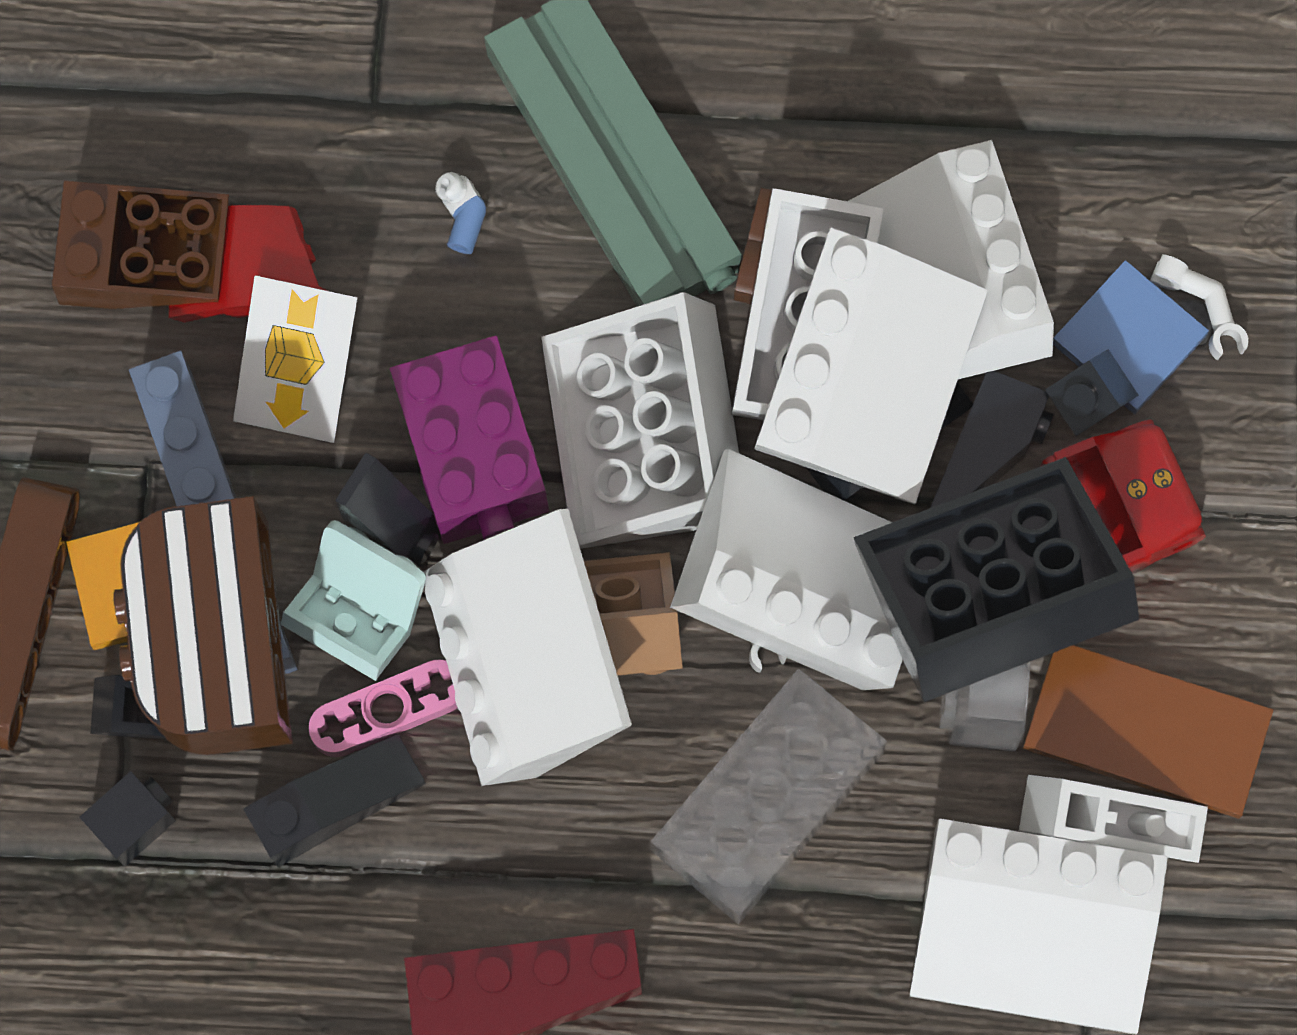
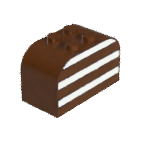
M254 496L170 507L147 516L132 530L125 542L120 563L122 589L114 590L113 594L118 624H125L128 645L120 646L119 648L121 672L124 681L131 680L135 699L140 709L168 741L176 747L194 754L210 755L293 744L269 525Z

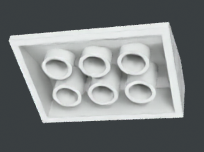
M992 140L937 153L847 201L884 208L878 244L988 290L958 379L1052 356L1054 321Z
M830 227L754 449L916 504L988 290L884 245Z
M682 292L541 337L566 504L580 549L697 530L724 450L730 449L739 453L733 415H731L732 406L715 305Z
M730 449L724 450L670 608L861 690L893 688L903 660L854 542V537L892 522Z
M568 508L558 509L454 552L423 572L426 576V599L432 608L440 637L441 652L446 658L455 690L456 705L463 718L470 743L471 758L476 765L482 786L536 778L632 726Z
M939 818L934 832L909 997L1137 1035L1160 916L1168 856Z

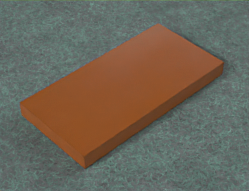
M1072 645L1052 653L1023 749L1188 803L1206 806L1210 810L1240 819L1243 815L1274 709Z

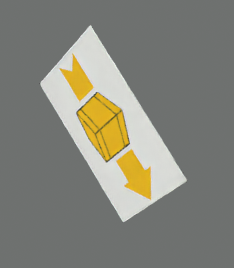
M255 276L233 421L334 443L357 297Z

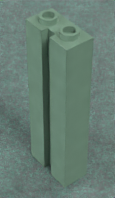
M551 0L541 6L540 12L526 20L521 16L484 36L487 57L637 307L682 292L694 297L705 290L709 294H714L727 288L737 279L736 273L740 271L741 253L588 0Z

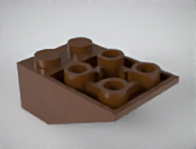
M64 181L52 287L59 305L123 309L218 302L229 194Z

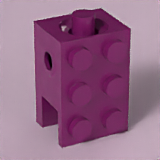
M497 335L390 367L420 466V476L435 515L443 544L482 533L483 540L515 528V522L549 512L546 490L533 445L525 427Z

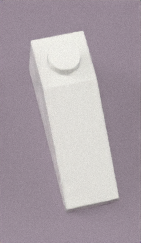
M1028 775L1019 831L1163 855L1172 859L1199 863L1208 807L1066 779Z

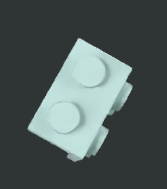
M332 520L323 531L314 573L283 612L281 625L376 681L410 636L426 576L408 558L395 555L376 544L359 529L348 527L339 521Z

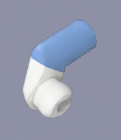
M447 172L438 179L435 187L436 194L442 199V202L455 219L447 246L463 254H472L486 215V204L467 177L454 172Z

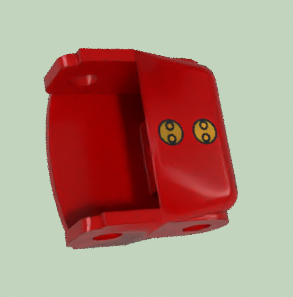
M1153 420L1141 421L1112 433L1088 438L1054 452L1053 455L1041 462L1040 466H1043L1061 458H1067L1132 574L1143 570L1158 560L1185 550L1206 537L1201 526V511L1165 433L1159 426L1154 424Z

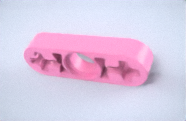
M446 660L429 661L320 706L312 714L309 721V735L314 745L327 756L342 757L454 711L458 707L455 701L453 685L448 687L449 697L445 700L439 701L435 693L419 698V702L424 709L414 713L409 693L403 687L413 683L417 694L431 687L430 677L435 674H440L444 681L451 680ZM388 693L397 695L401 698L404 705L399 719L392 723L377 721L372 716L371 711L375 699L380 695ZM361 704L362 715L372 731L362 735V730L358 723L343 731L345 740L335 744L330 736L321 738L320 733L328 729L326 722L328 718L336 716L340 723L354 720L357 717L351 708Z

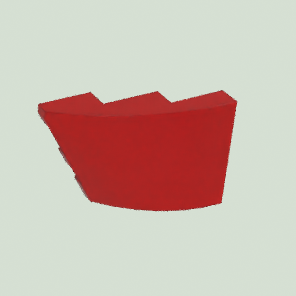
M277 205L228 206L219 301L169 305V318L186 323L219 314H226L236 318L249 316L255 276L328 291L319 286L311 265L316 259L311 246L304 240V228L296 208Z

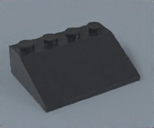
M1066 457L854 537L855 546L901 657L924 702L1140 620L1134 575Z

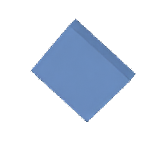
M1125 260L1053 338V345L1079 367L1109 349L1139 395L1124 405L1133 414H1136L1205 339L1209 330Z

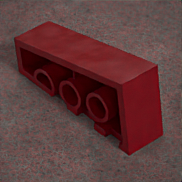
M634 929L404 958L412 1035H538L560 1024L577 1020L642 994Z

